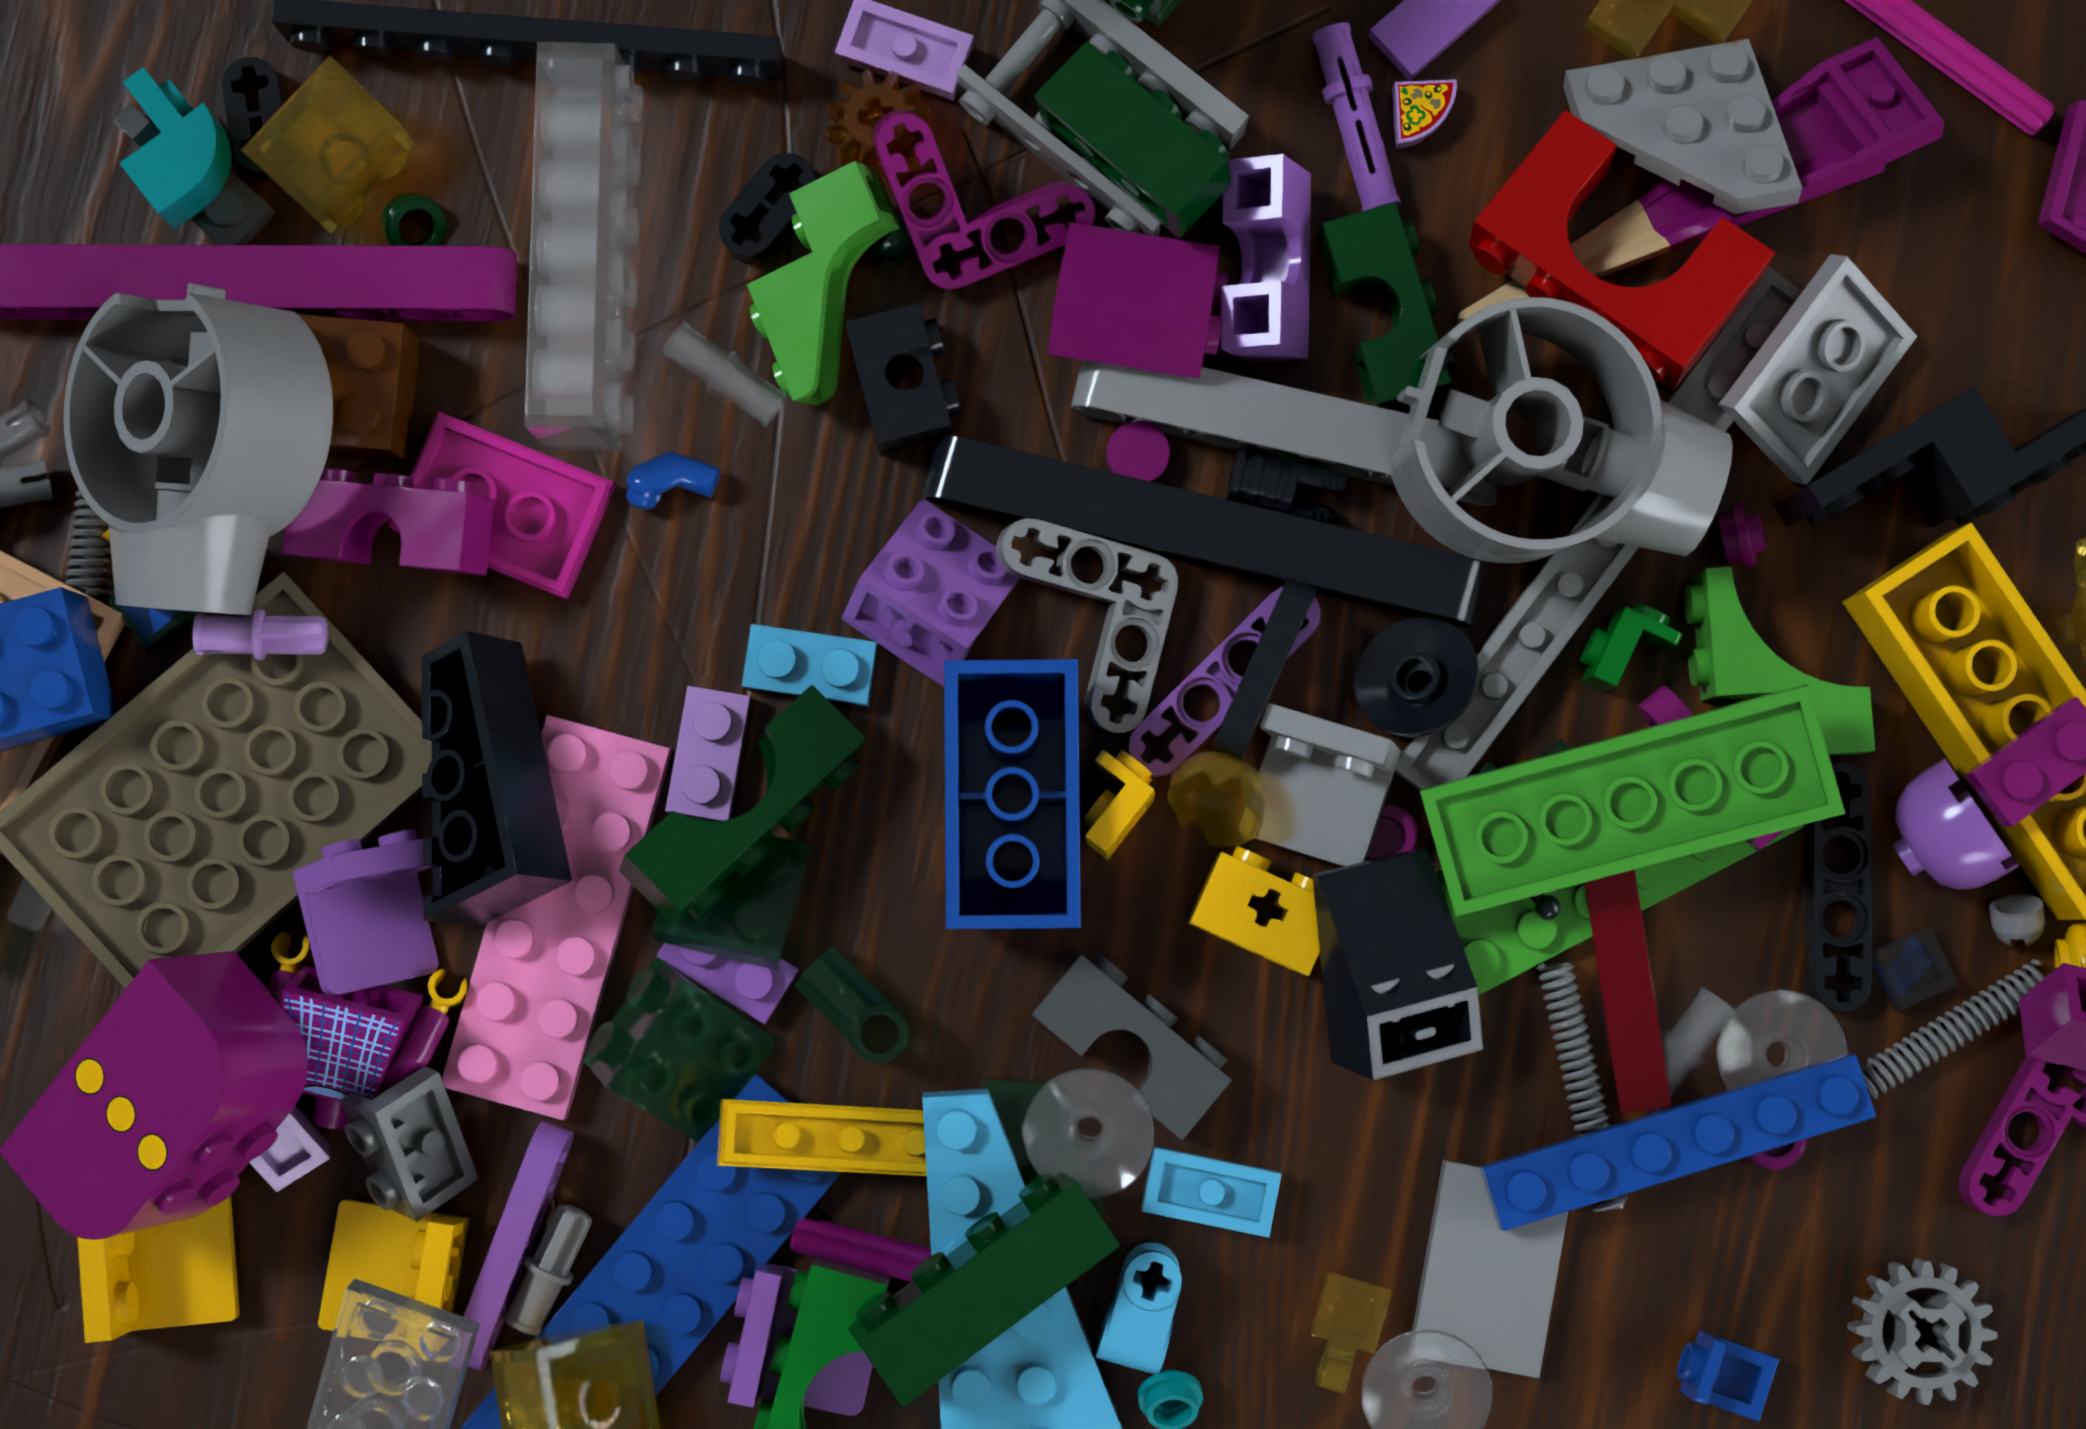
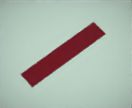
M1635 870L1585 882L1620 1114L1672 1107Z

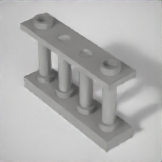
M1038 0L1040 2L1038 8L1041 13L985 79H982L965 64L957 72L958 93L962 96L959 99L961 106L973 118L984 125H988L991 120L994 121L1067 181L1075 183L1086 191L1092 201L1108 213L1105 220L1113 229L1159 236L1161 223L1102 175V172L1083 156L1081 158L1052 135L1054 131L1042 122L1039 112L1032 119L1004 95L1058 30L1066 31L1069 27H1072L1104 55L1111 50L1121 56L1135 72L1139 85L1150 94L1156 89L1166 94L1178 106L1183 117L1186 118L1184 123L1197 134L1201 129L1209 131L1221 141L1228 152L1244 135L1249 115L1105 0Z

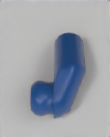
M666 452L631 469L626 478L628 485L626 498L634 507L646 510L656 506V503L660 501L661 493L676 486L711 498L719 483L721 468L678 453Z

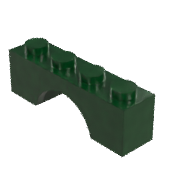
M811 685L775 717L763 732L758 746L766 765L767 789L763 799L754 808L736 818L717 822L700 821L672 811L625 853L619 869L620 873L673 926L688 913L695 920H698L723 896L724 892L718 885L735 869L742 876L748 874L770 852L771 849L764 843L781 826L789 834L793 832L816 809L817 806L811 799L822 788L828 785L835 792L856 773L861 764L855 758L866 738Z

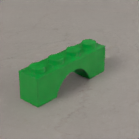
M815 1257L809 1273L797 1270L787 1304V1309L798 1311L792 1337L783 1334L779 1335L769 1373L781 1376L774 1401L762 1398L753 1429H807L804 1417V1400L809 1383L832 1360L849 1353L862 1351L847 1328L858 1321L856 1313L865 1303L873 1297L887 1292L891 1277Z

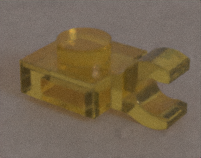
M1326 1271L1310 1331L1312 1336L1328 1340L1315 1379V1383L1319 1384L1320 1387L1345 1394L1356 1349L1373 1354L1376 1353L1392 1293L1391 1289Z

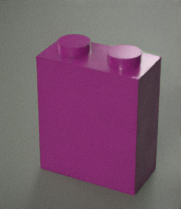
M1070 222L1053 308L1047 354L1199 379L1204 353L1217 354L1223 316L1211 315V310L1221 312L1222 286H1227L1228 274L1216 272L1220 246Z

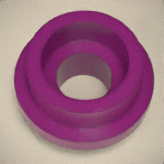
M1744 503L1734 505L1733 512L1719 515V526L1726 558L1729 564L1744 562L1746 567L1757 565L1756 552L1767 550L1766 536L1760 513L1748 515Z

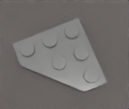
M1749 39L1565 71L1563 88L1571 114L1617 144V147L1635 155L1634 164L1678 186L1685 180L1713 194L1714 204L1734 214L1798 203L1802 185Z

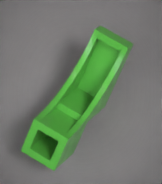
M1732 567L1705 568L1691 576V585L1685 587L1683 596L1685 618L1688 624L1694 623L1696 649H1691L1689 652L1688 669L1692 686L1700 687L1701 701L1757 698L1807 684L1811 690L1829 757L1859 755L1875 751L1870 687H1853L1822 681L1801 672L1777 656L1762 641L1748 621L1737 596Z

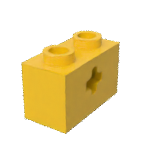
M1236 846L1232 856L1224 852L1218 853L1187 924L1298 974L1309 976L1320 952L1313 879L1295 873L1290 883L1267 872L1271 864L1270 860ZM1268 891H1271L1275 894L1273 905L1282 910L1279 920L1266 919L1262 926L1255 922L1257 911L1249 907L1248 903L1251 897L1262 898Z

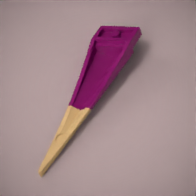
M1878 37L1822 61L1771 101L1802 185V191L1797 204L1884 172L1886 163L1941 139L1945 123ZM1664 180L1639 199L1572 242L1570 246L1579 262L1590 273L1600 278L1705 239L1721 217H1724L1736 226H1740L1796 204L1734 214L1714 204L1713 194L1685 180L1679 186ZM1513 279L1462 310L1457 317V325L1479 310L1493 304L1529 297L1525 287Z

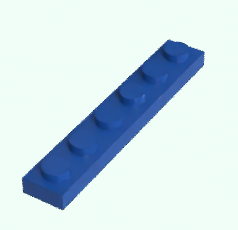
M1847 1053L1481 1165L1480 1169L1500 1230L1506 1231L1872 1119L1876 1115L1857 1055Z

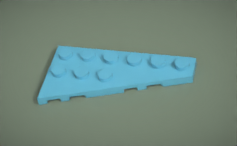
M988 1089L923 1092L931 1255L944 1252L947 1256L967 1241L965 1233L975 1222L993 1212H997L1001 1216L1021 1201L1018 1195L1026 1185ZM1067 1286L938 1381L941 1429H1123Z

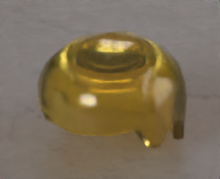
M1217 751L1194 754L1173 770L1167 791V800L1174 812L1177 813L1178 824L1182 827L1189 822L1198 824L1203 829L1206 842L1210 846H1241L1256 838L1259 834L1265 812V789L1258 771L1244 760Z

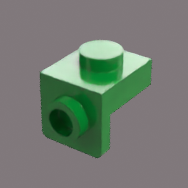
M1636 604L1633 610L1624 607L1612 614L1605 631L1596 628L1591 634L1580 658V662L1588 665L1581 682L1603 693L1617 687L1638 640L1666 652L1678 646L1683 634L1668 627L1671 619L1656 609L1641 604Z

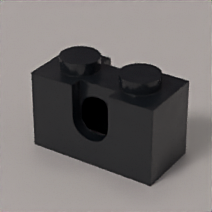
M915 303L845 321L880 455L935 441L938 435L953 436L949 418L960 416L961 413L952 379L939 381L933 358L945 355L936 318L924 321L920 305ZM914 364L924 374L923 380L917 388L899 390L888 383L891 373L901 366Z

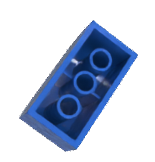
M1078 659L944 660L946 929L1081 928Z

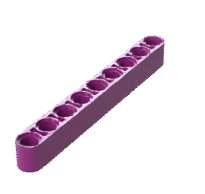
M0 244V320H91L99 308L115 293L155 300H185L187 297V285L194 283L225 289L226 300L287 310L304 315L371 321H505L516 318L517 253L510 249L494 246Z

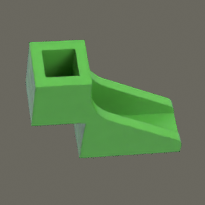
M853 161L789 193L796 210V214L792 215L794 230L803 246L808 250H812V253L747 284L754 304L750 305L752 321L760 335L769 340L777 360L772 366L775 379L783 393L791 397L793 402L817 406L829 400L835 394L838 382L846 293L850 274L858 259L872 244L887 234L901 228L878 170L858 161Z

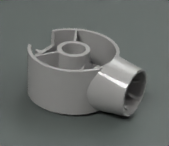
M189 283L185 300H155L115 293L99 308L85 328L75 350L68 373L64 398V438L70 468L80 493L91 509L109 526L116 605L251 615L269 537L290 524L311 498L322 475L331 442L333 396L327 363L315 335L295 312L226 300L225 289Z
M1526 297L1496 303L1479 310L1463 320L1419 358V360L1425 361L1418 387L1407 386L1398 394L1397 400L1411 407L1398 450L1387 459L1392 480L1399 497L1416 522L1428 534L1448 548L1474 559L1494 563L1529 562L1548 557L1591 538L1687 556L1695 550L1706 534L1726 487L1733 451L1730 434L1661 400L1649 367L1633 343L1616 326L1602 316L1571 302L1544 297ZM1522 334L1538 337L1558 346L1574 357L1590 373L1601 389L1609 406L1614 430L1610 429L1608 424L1583 416L1579 402L1567 387L1553 379L1531 377ZM1479 335L1493 398L1485 401L1453 389L1449 390L1446 401L1440 410L1438 426L1463 434L1462 448L1466 462L1472 470L1446 492L1432 468L1425 447L1426 442L1419 440L1448 348L1466 338ZM1507 412H1514L1524 417L1533 427L1537 439L1535 455H1528L1519 450L1509 439L1505 426ZM1539 476L1580 491L1590 490L1603 495L1597 507L1581 526L1566 537L1554 539H1526L1503 534L1478 522L1456 504L1481 479L1492 485L1512 487L1526 483Z

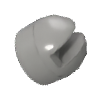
M2010 894L2001 896L1991 902L1989 906L1991 926L1996 937L2007 946L2013 947L2014 940L2024 939L2025 946H2030L2043 933L2045 915L2043 901L2040 898L2029 894Z

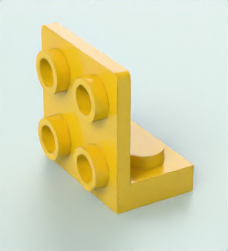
M231 1195L221 1203L212 1206L206 1212L193 1218L103 1239L90 1240L77 1237L85 1343L111 1341L137 1330L227 1322L238 1318L240 1314Z
M354 1199L342 1200L338 1205L318 1326L323 1330L407 1343L406 1355L432 1358L448 1347L470 1218L431 1212L416 1222L391 1209L386 1211L378 1206L377 1203Z

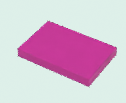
M439 411L410 476L414 478L413 488L432 490L433 478L460 480L472 483L471 494L494 499L487 568L565 600L569 599L616 487V484L611 480ZM392 519L389 528L400 533L396 523Z

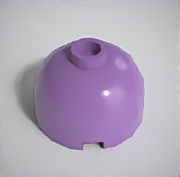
M1945 758L1921 772L1906 785L1897 800L1895 820L1902 838L1892 845L1913 876L1925 870L1940 885L1963 890L1984 886L2019 867L2011 852L2001 841L1985 814Z

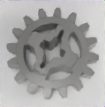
M1914 1258L1910 1273L1903 1264L1895 1261L1888 1263L1891 1279L1886 1282L1870 1275L1866 1279L1869 1287L1874 1292L1870 1300L1856 1296L1852 1300V1303L1857 1308L1864 1311L1863 1320L1847 1323V1330L1863 1336L1864 1339L1863 1343L1858 1344L1851 1350L1852 1354L1861 1361H1874L1869 1366L1865 1375L1877 1384L1888 1380L1887 1392L1900 1399H1903L1910 1390L1913 1400L1923 1405H1930L1933 1389H1935L1941 1397L1949 1401L1955 1400L1956 1389L1954 1383L1960 1380L1972 1387L1978 1384L1975 1374L1970 1370L1975 1362L1991 1366L1993 1359L1980 1349L1982 1341L1997 1339V1332L1983 1327L1980 1319L1992 1313L1993 1308L1990 1304L1983 1301H1971L1979 1288L1978 1284L1966 1278L1956 1282L1957 1269L1941 1263L1934 1271L1931 1261ZM1919 1288L1939 1290L1936 1295L1929 1293L1922 1301L1911 1299L1905 1294ZM1909 1314L1926 1321L1923 1328L1929 1335L1927 1338L1935 1348L1918 1341L1921 1334L1915 1327L1917 1323ZM1886 1316V1336L1883 1338V1323ZM1961 1324V1336L1959 1341V1325ZM1921 1362H1932L1938 1367V1369L1926 1373H1910L1905 1371L1908 1367L1915 1369Z

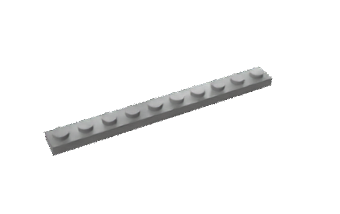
M1769 267L1761 282L1695 363L1666 403L1726 432L1733 420L1718 404L1800 296L1802 290ZM1596 494L1566 536L1581 526L1592 514L1603 497L1602 494ZM1591 538L1551 555L1476 654L1479 663V680L1475 695L1467 709L1446 728L1427 736L1413 738L1399 756L1394 773L1419 792L1420 789L1467 777L1639 547Z

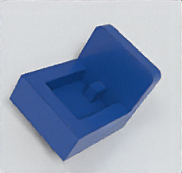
M1699 1330L1695 1343L1688 1342L1685 1345L1678 1362L1677 1379L1682 1381L1679 1392L1692 1401L1703 1405L1708 1403L1759 1422L1779 1359L1767 1353Z

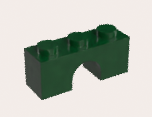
M1396 202L1324 222L1316 238L1334 298L1356 291L1370 292L1380 297L1391 312V331L1382 337L1360 343L1352 356L1367 405L1390 410L1408 405L1397 400L1398 394L1407 386L1418 387L1425 361L1419 360V358L1441 339L1437 337L1431 315L1437 314V302L1433 287L1427 277L1419 279L1413 256L1419 253L1415 229L1409 218L1401 220ZM1451 347L1447 350L1433 397L1440 396L1452 383L1450 375L1456 373V364Z

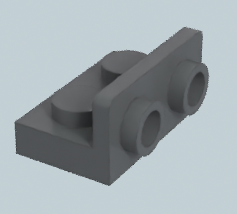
M423 1066L372 1100L353 1092L341 1099V1104L348 1119L344 1126L346 1136L353 1148L363 1157L370 1175L366 1178L367 1189L373 1200L386 1211L391 1209L418 1222L479 1180L438 1071Z

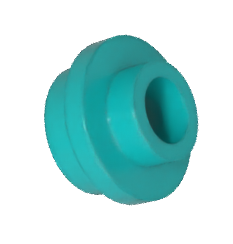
M1173 1369L1160 1371L1159 1374L1147 1378L1140 1385L1137 1394L1140 1410L1147 1416L1149 1423L1159 1429H1181L1190 1425L1197 1418L1198 1409L1203 1402L1200 1382L1191 1374Z

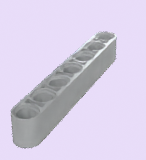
M1081 360L1071 403L1073 411L1091 418L1121 425L1129 422L1136 423V421L1147 422L1156 426L1165 435L1231 450H1237V448L1247 449L1248 453H1260L1269 458L1277 457L1286 462L1294 460L1304 464L1347 473L1350 477L1394 487L1387 459L1398 450L1409 415L1403 412L1201 367L1200 378L1198 379ZM1426 418L1419 440L1426 442L1425 447L1432 468L1447 492L1472 470L1466 462L1462 448L1463 434L1438 426V420ZM1481 479L1458 501L1476 505H1495L1500 486L1492 485Z

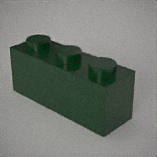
M1086 41L1034 95L1042 122L1180 239L1232 185L1227 159L1229 152L1221 141L1209 131L1201 129L1197 134L1181 120L1183 115L1180 109L1166 94L1157 89L1150 94L1135 81V72L1121 56L1111 50L1104 55L1089 41Z

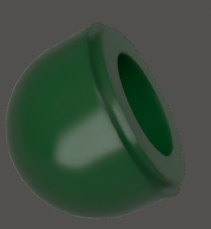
M407 192L394 196L386 203L380 215L381 234L389 246H440L446 235L447 223L442 209L436 202L419 193ZM422 209L430 220L431 228L429 235L426 239L417 243L403 241L398 228L400 219L410 210Z

